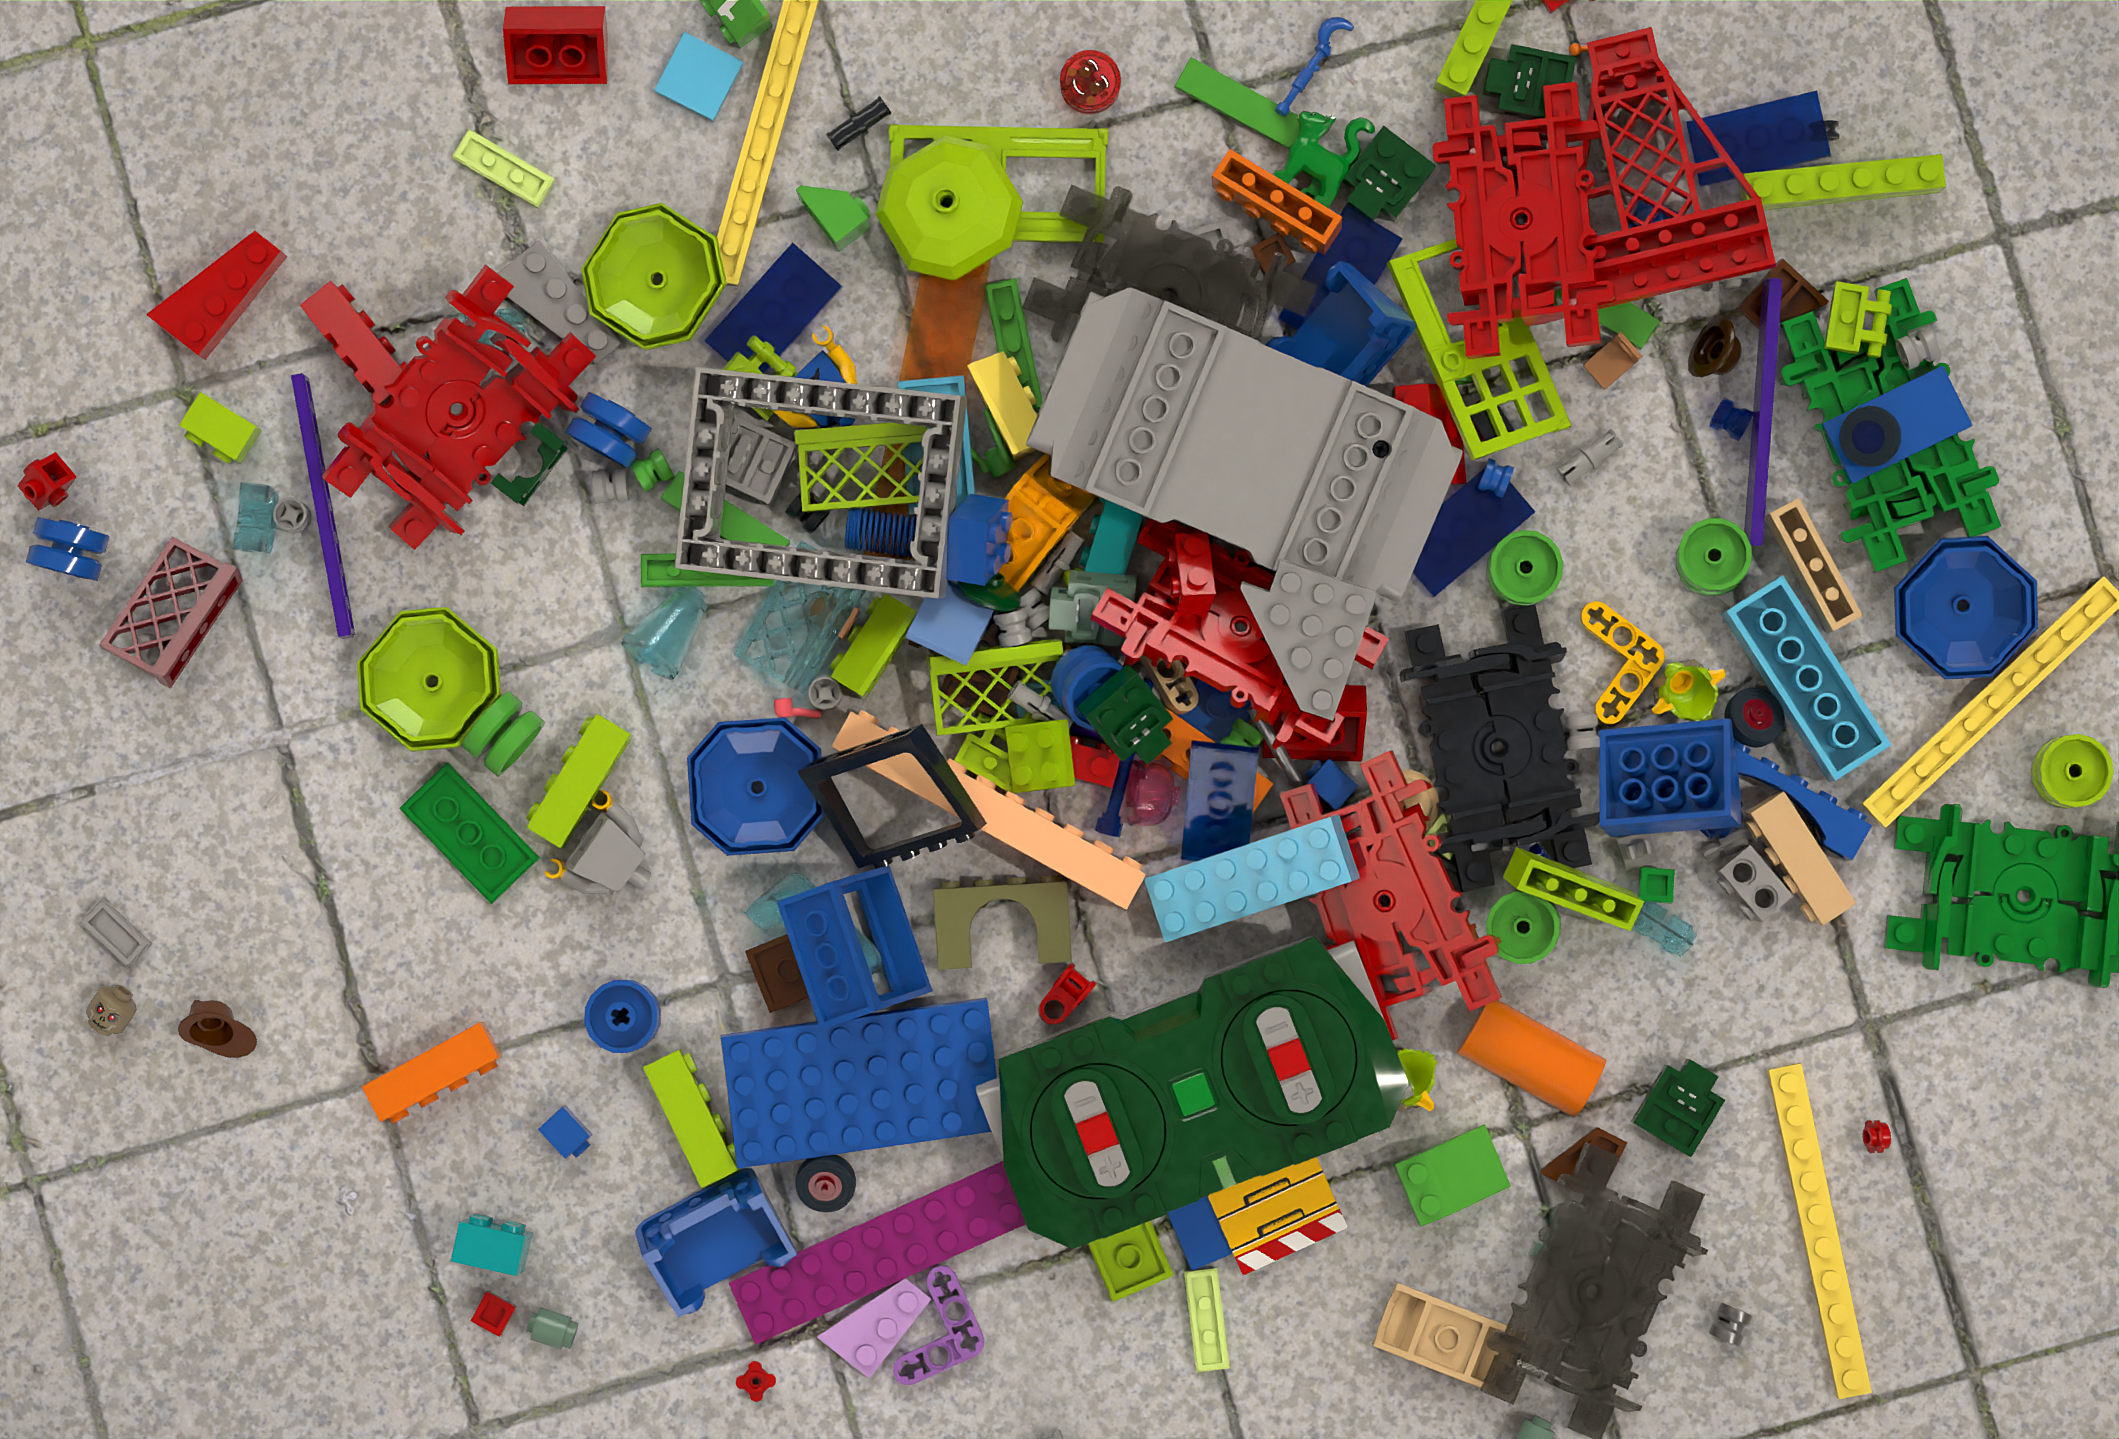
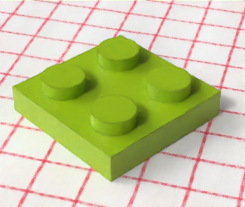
M1068 719L1005 727L1014 794L1075 786Z

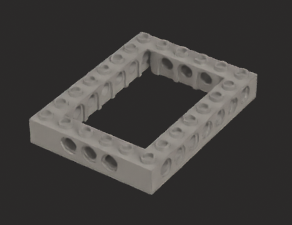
M696 367L675 568L929 598H945L947 588L949 516L955 511L967 397ZM734 405L930 427L922 438L921 446H924L922 473H918V480H921L918 507L914 508V514H917L915 539L911 541L910 545L911 554L916 561L720 539Z

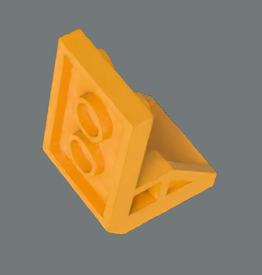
M1046 453L1024 473L1004 498L1009 500L1008 512L1012 513L1011 528L1007 532V543H1010L1011 552L1008 562L1004 563L998 572L1005 577V581L1013 586L1017 592L1020 591L1054 545L1066 534L1097 497L1095 494L1048 475L1049 455Z

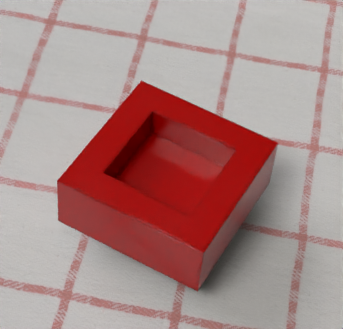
M486 1291L470 1321L500 1337L517 1306L490 1291Z

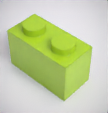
M202 392L198 394L179 426L187 430L184 437L200 447L204 441L215 448L212 454L230 464L232 459L241 464L262 431Z

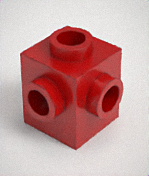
M54 452L42 460L36 459L27 465L23 470L25 476L17 486L23 492L26 499L39 511L50 504L52 507L61 504L69 496L66 491L77 476L61 457Z

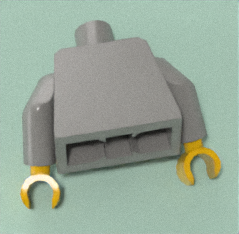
M601 790L608 798L607 803L599 806L592 799V804L601 812L566 863L559 859H550V861L558 864V873L554 875L549 871H545V875L551 879L562 878L564 884L583 894H606L611 889L619 892L627 881L638 889H642L649 881L651 873L639 865L645 857L644 851L640 849L643 839L635 820L620 805L614 804L612 796L607 791Z

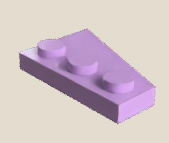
M904 1278L819 1334L817 1338L870 1378L932 1298L910 1280Z

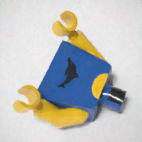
M822 325L828 331V339L820 342L814 333H812V338L818 345L826 347L829 352L826 354L822 350L794 378L858 384L854 362L840 344L836 345L834 343L833 331L829 327ZM771 409L788 425L795 428L813 429L816 426L818 428H832L836 423L844 427L852 425L855 421L854 418Z

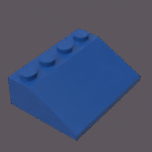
M1730 718L1599 730L1600 827L1610 837L1741 826V793Z

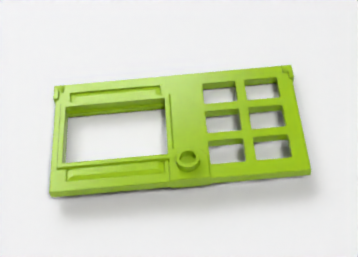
M890 124L888 129L889 144H891L890 167L904 160L905 140L936 141L944 135L990 146L1005 172L1007 157L1096 159L1095 213L1021 211L1013 242L1104 244L1108 128ZM945 198L941 204H952L953 200Z
M1455 238L1390 260L1386 264L1407 313L1416 324L1415 331L1426 354L1425 357L1436 383L1441 389L1471 461L1551 432L1554 434L1567 430L1572 424L1530 327L1525 325L1522 318H1514L1511 322L1498 323L1501 356L1467 359L1465 340L1455 343L1451 342L1418 263L1459 250L1460 248L1457 246ZM1525 357L1536 383L1520 388L1509 362ZM1498 366L1509 392L1493 397L1482 371ZM1471 376L1482 402L1466 407L1455 381ZM1540 392L1551 418L1535 423L1524 397ZM1513 401L1524 427L1508 432L1497 406ZM1486 411L1497 437L1481 442L1470 416Z

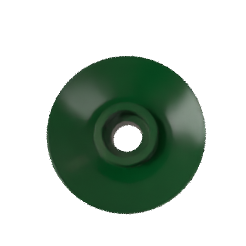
M999 572L985 586L957 581L960 590L967 597L987 608L998 611H1013L1021 603L1020 594L1005 581V577Z

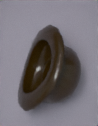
M1719 316L1708 322L1695 340L1688 357V371L1692 376L1703 378L1711 374L1723 375L1733 370L1738 364L1742 353L1741 342L1735 335L1733 323L1727 317Z

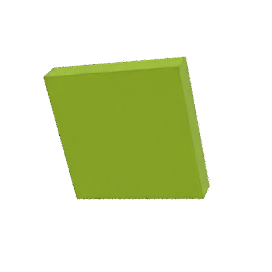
M1151 1221L1110 1237L1088 1243L1112 1302L1174 1276Z

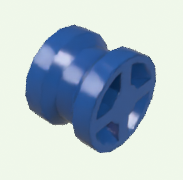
M1489 458L1477 489L1494 491L1497 497L1503 498L1514 467L1510 465L1500 466L1496 460Z

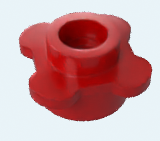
M1871 1120L1865 1122L1862 1138L1870 1154L1875 1153V1151L1883 1153L1884 1149H1888L1891 1144L1889 1126L1885 1122H1880V1120H1875L1874 1123Z
M758 1361L749 1363L745 1374L736 1378V1386L749 1393L750 1399L754 1402L761 1401L763 1393L769 1387H773L776 1384V1377L773 1374H768ZM754 1378L759 1380V1383L756 1385L753 1383Z

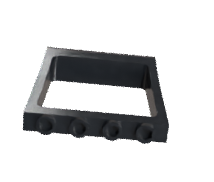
M923 724L812 760L798 771L799 776L820 804L858 869L873 864L875 869L885 867L893 862V857L900 856L902 861H906L919 855V849L925 847L928 848L929 852H934L947 846V840L955 838L957 843H963L975 837L974 832L987 824ZM902 753H910L931 777L962 822L881 848L871 849L865 842L831 777Z

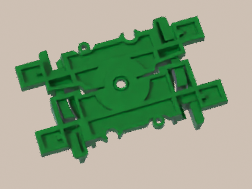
M1907 278L1874 290L1876 298L1878 290L1890 291L1889 304L1892 305L1891 316H1887L1884 332L1887 334L1886 345L1882 346L1881 357L1877 358L1878 364L1876 358L1867 356L1869 344L1866 342H1860L1857 354L1824 349L1825 341L1813 311L1780 324L1794 363L1786 365L1781 369L1780 385L1791 387L1800 384L1803 400L1807 398L1809 400L1806 411L1819 410L1823 414L1822 423L1941 366L1944 367L1947 375H1950L1949 365L1943 362L1934 366V360L1928 362L1923 359L1918 367L1907 370L1900 360L1895 343L1896 339L1904 336L1909 337V333L1931 326L1938 321L1933 311L1920 313ZM1859 358L1847 364L1838 372H1836L1833 363H1836V367L1838 368L1851 359ZM1877 370H1878V372H1879V375H1878V377H1877L1876 379H1877V382H1878L1879 390H1878L1877 384H1876V382H1875V379H1874V377H1873V374H1874ZM1822 423L1813 426L1814 430L1821 433L1832 464L1841 468V470H1837L1832 474L1830 481L1836 488H1842L1847 484L1848 488L1844 494L1847 502L1843 506L1847 509L1850 519L1854 520L1865 515L1868 517L1866 524L1841 532L1837 535L1838 539L1846 543L1861 539L1874 573L1908 561L1897 530L1929 520L1935 515L1932 509L1935 506L1942 513L1956 509L1967 537L1979 536L2002 527L1989 492L1986 491V489L1999 483V477L1993 466L1979 468L1972 450L1975 439L1963 441L1959 438L1958 434H1955L1860 481L1850 484L1821 426ZM1906 461H1907V463H1908V465H1909L1911 471H1913V472H1918V473H1922V474H1921V475L1919 474V475H1917V476L1911 477V474H1910V472H1909V469H1908V466H1907V464H1906ZM1837 476H1841L1843 481L1839 482ZM1918 496L1920 497V498L1913 499V500H1910V501H1905V500L1912 499V498H1915V497H1918ZM1886 502H1897V503H1891V504L1889 505V507H1890V509H1891V511H1892V513L1890 514V513H1889V510H1888V508H1887Z
M1960 804L1942 805L1939 820L1898 816L1896 818L1893 849L1926 852L1922 894L1933 895V904H1921L1920 918L1887 915L1884 940L1885 949L1923 952L1922 966L1928 970H1939L1942 938H1948L1947 955L1970 957L1975 952H1978L1975 956V962L1980 967L1991 966L1994 962V954L1999 961L2033 964L2038 971H2044L2045 961L2053 958L2058 965L2057 973H2062L2067 968L2089 970L2088 984L2095 988H2107L2110 984L2111 973H2119V822L2116 824L2114 854H2108L2109 837L2078 835L2073 840H2070L2073 836V830L2068 825L2056 827L2053 837L2049 831L2014 828L2007 821L2004 822L2003 831L2000 834H1995L1990 828V819L1985 820L1981 824L1962 822L1963 810ZM2062 830L2066 831L2065 837L2061 835ZM1946 855L1958 856V865L1954 876L1953 872L1957 862H1943ZM2099 871L2114 872L2117 874L2118 880L2101 878ZM2021 890H2026L2029 893V899L2025 903L2020 902L2017 897L2018 892ZM1974 891L1991 893V896H1974ZM1952 897L1970 898L1967 904H1951ZM2058 900L2079 902V911L2101 913L2100 919L2079 916L2075 906L2058 903ZM1983 955L1987 957V961L1985 963L1982 962Z

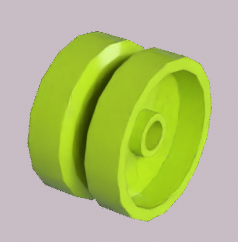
M2082 734L2056 737L2043 744L2034 755L2030 769L2032 784L2038 795L2050 805L2063 809L2089 806L2100 800L2110 788L2114 775L2112 758L2105 746L2093 737ZM2070 766H2074V768L2076 769L2073 772L2075 777H2072L2069 774Z

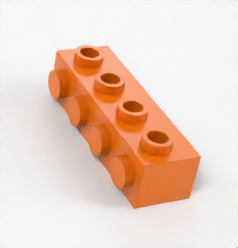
M1231 149L1228 150L1212 174V188L1215 189L1214 193L1226 202L1233 200L1242 205V210L1254 219L1261 217L1270 222V227L1278 234L1285 237L1289 234L1298 239V244L1310 253L1315 254L1317 251L1325 255L1342 229V216Z
M1166 708L1174 719L1161 730L1172 744L1155 759L1159 761L1163 756L1173 763L1170 769L1185 780L1190 775L1200 782L1197 788L1212 799L1216 795L1227 801L1225 808L1237 817L1241 818L1243 814L1250 817L1274 783Z
M479 1022L362 1086V1089L379 1121L383 1122L389 1119L391 1124H394L409 1116L410 1114L407 1109L419 1103L420 1107L423 1108L439 1099L437 1095L439 1091L448 1087L452 1092L469 1083L466 1077L478 1071L480 1076L497 1068L496 1060L503 1056L485 1023Z

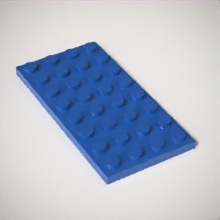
M986 997L866 1014L820 1030L818 1022L814 1021L720 1035L737 1169L992 1132L975 1087L997 1078L989 1006Z

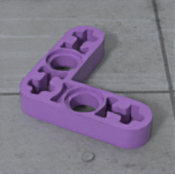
M938 1265L930 1270L927 1275V1286L949 1334L903 1354L896 1360L893 1367L894 1377L903 1385L918 1383L973 1358L984 1347L983 1333L956 1273L947 1265ZM941 1271L943 1275L949 1274L951 1276V1280L947 1282L950 1293L955 1288L959 1292V1295L950 1296L942 1303L938 1296H944L945 1293L940 1285L934 1286L932 1282L936 1279V1272ZM954 1301L962 1303L965 1307L964 1317L957 1321L951 1320L946 1315L947 1305ZM969 1319L972 1321L973 1326L966 1327L971 1337L977 1335L979 1339L975 1343L976 1349L972 1351L968 1347H961L960 1343L964 1340L961 1329L957 1333H954L952 1327L963 1325ZM936 1346L944 1347L949 1354L947 1362L942 1365H935L929 1358V1352ZM923 1352L924 1361L931 1370L924 1373L922 1366L914 1370L915 1377L909 1379L907 1374L901 1376L899 1370L903 1368L902 1362L907 1360L910 1365L920 1361L917 1354Z

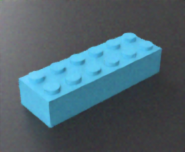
M1783 575L1721 613L1765 684L1781 704L1785 715L1828 782L1836 781L1892 745Z
M1338 814L1145 878L1144 881L1166 943L1357 880L1360 876Z

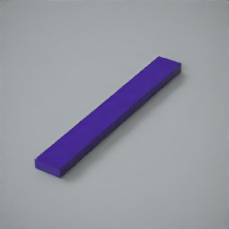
M1780 278L1763 279L1744 527V532L1751 546H1762L1764 537L1783 282Z
M303 373L291 375L337 634L342 639L352 638L356 634L329 485L322 477L326 469L310 380Z

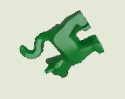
M1303 110L1297 118L1299 122V135L1289 147L1286 163L1282 170H1275L1272 175L1289 184L1302 171L1311 177L1312 180L1307 188H1302L1300 191L1329 208L1337 196L1341 181L1360 155L1361 148L1357 133L1365 131L1373 134L1375 126L1366 118L1359 117L1351 120L1346 126L1344 140L1348 150L1343 155H1337L1318 144V141L1329 132L1336 117L1333 115L1328 117L1317 112Z

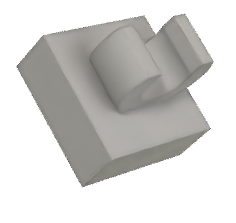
M1650 834L1629 835L1615 839L1625 871L1659 861Z

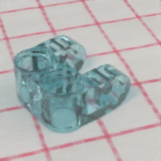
M240 482L238 498L240 504L232 549L270 554L275 535L276 522L274 521L273 511L278 503V492L268 485Z

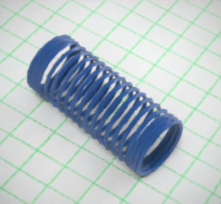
M851 508L846 523L845 548L847 550L853 549V551L855 549L858 551L863 549L864 552L869 550L870 553L875 551L876 554L879 552L884 554L886 552L887 555L892 553L894 556L898 553L900 557L904 554L905 557L910 555L913 558L910 545L911 541H914L916 516L912 517L910 526V515H907L905 520V516L902 514L899 520L898 513L894 515L893 519L891 512L887 519L885 511L881 519V512L878 511L875 519V511L873 510L869 519L868 509L864 513L863 509ZM861 530H862V542H861V545H860V547H859V540H860V535H861ZM867 530H868V542H867V546H866V548H865V540H866V535H867ZM873 530H874L873 546H872V548H871V540H872ZM879 530H880L879 546H878V549H877V540H878ZM885 536V546L883 549V540ZM891 536V547L889 550V540ZM896 536H897V547H896V550H895L894 545H895ZM902 536H903V547H902V551H901V550H900V545H901ZM908 536H909V548H908V551L906 552V545H907Z

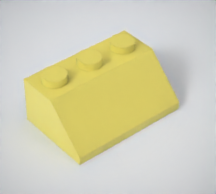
M1004 351L967 365L969 375L986 408L990 410L997 429L1013 460L1016 461L1036 451L1037 449L1027 446L1026 442L1037 417L1032 407L1037 404V401L1029 386L1022 388L1017 378L1022 372L1015 358L1012 356L1007 359Z

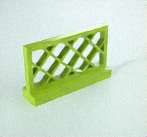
M879 423L796 430L795 444L798 445L802 512L918 503L919 495L913 496L904 487L916 473H922L919 469L923 466V457L914 465L902 453L911 443H922L923 435L930 427L899 423ZM903 444L898 450L892 446ZM878 446H887L895 453L883 468L869 457ZM861 447H870L865 453L859 449ZM853 448L862 457L849 471L836 459L845 449ZM826 450L837 451L833 455H830ZM821 451L829 459L817 474L808 467L807 452ZM898 458L912 468L900 484L887 473ZM866 460L879 471L868 486L854 476ZM833 463L847 474L835 489L821 478ZM808 472L814 477L810 482ZM883 476L897 487L888 498H879L871 491ZM850 479L854 480L864 489L855 501H847L839 494L840 490ZM819 481L831 493L823 503L810 504V490ZM900 491L907 495L905 497H896ZM867 494H870L874 498L863 500L867 496ZM836 496V497H837L839 500H841L842 502H831V501H832V500L834 499V497Z
M1056 638L1031 641L1011 647H1001L999 645L976 648L967 666L940 653L926 654L936 735L1042 722L1040 719L1037 721L1030 717L1031 713L1028 711L1021 718H1012L1004 711L1012 700L1007 698L999 707L988 699L986 695L997 681L1011 690L1012 687L1000 678L1009 666H1018L1027 673L1021 680L1024 685L1032 677L1045 687L1040 696L1043 697L1049 691L1052 693L1051 681L1047 685L1033 673L1042 662L1055 661L1056 667L1062 658L1061 654H1063L1062 641ZM1035 663L1030 670L1023 666ZM993 668H1001L997 674L990 670ZM977 670H985L994 677L982 693L967 682ZM960 672H968L964 678L957 674ZM952 674L961 681L949 697L939 690L937 675ZM964 685L979 695L968 711H965L953 701ZM939 695L946 699L942 706L940 705ZM983 699L998 710L989 722H979L971 715ZM950 703L965 714L956 726L943 727L942 713ZM1001 714L1008 718L1005 720H997ZM968 718L975 722L963 725Z

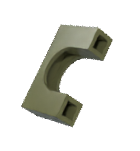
M1060 875L1040 876V883L1027 884V877L1007 878V885L994 886L993 879L974 880V887L960 888V881L941 882L940 889H933L938 970L972 968L970 941L972 920L981 907L999 899L1016 901L1026 907L1033 916L1037 930L1039 964L1072 962L1067 881L1060 882Z

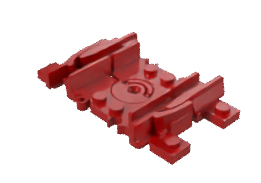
M1577 82L1543 86L1546 118L1504 123L1505 134L1500 136L1497 135L1495 125L1481 126L1477 95L1444 99L1448 141L1434 143L1432 151L1436 164H1449L1451 179L1445 186L1447 191L1455 190L1460 192V198L1454 203H1447V206L1454 213L1456 244L1463 251V253L1460 251L1453 252L1450 255L1449 261L1455 270H1463L1459 274V282L1464 306L1478 304L1480 306L1479 310L1447 313L1450 325H1463L1467 359L1501 356L1498 323L1511 322L1514 318H1522L1526 326L1546 324L1564 318L1567 347L1601 344L1598 303L1615 300L1616 294L1610 281H1597L1594 261L1599 256L1598 250L1589 251L1584 248V244L1588 239L1597 238V233L1591 228L1588 196L1581 188L1585 190L1591 189L1595 184V179L1591 171L1582 170L1587 166L1584 145L1569 147L1568 143L1599 139L1601 134L1598 123L1595 120L1581 121ZM1542 140L1548 141L1549 149L1543 150ZM1507 156L1510 170L1504 168L1502 157ZM1516 175L1518 177V189H1516L1514 176ZM1584 178H1589L1587 182H1583ZM1520 214H1525L1528 217V221L1524 225H1518L1515 222L1516 217ZM1522 254L1525 255L1526 274H1519L1522 272ZM1457 259H1462L1460 263H1455ZM1518 275L1520 297L1515 298L1516 282L1514 277ZM1561 288L1563 304L1558 306L1556 290Z
M1149 518L1137 542L1165 558L1150 581L1146 593H1143L1136 604L1107 588L1090 620L1126 639L1121 648V653L1126 656L1123 666L1127 664L1133 665L1139 661L1142 655L1151 659V665L1154 667L1157 666L1160 659L1165 661L1167 668H1170L1173 661H1183L1187 666L1184 677L1194 676L1222 692L1232 691L1230 696L1232 706L1241 708L1246 704L1247 699L1250 700L1252 708L1257 710L1254 718L1255 722L1258 723L1261 719L1273 726L1279 714L1282 713L1281 720L1284 721V724L1275 737L1271 748L1277 750L1278 747L1287 743L1295 731L1327 749L1342 724L1344 716L1335 713L1332 721L1300 710L1240 589L1243 581L1270 590L1274 575L1257 566L1248 568L1250 560H1248L1245 551L1236 552L1232 559L1228 550L1212 543L1210 553L1216 595L1210 611L1176 612L1175 598L1170 595L1169 582L1172 574L1171 567H1167L1166 547L1171 546L1175 534L1201 533L1202 530L1189 526L1187 529L1173 520L1161 523ZM1242 623L1246 626L1247 630L1239 632L1235 629V624ZM1366 626L1354 660L1372 670L1389 638Z

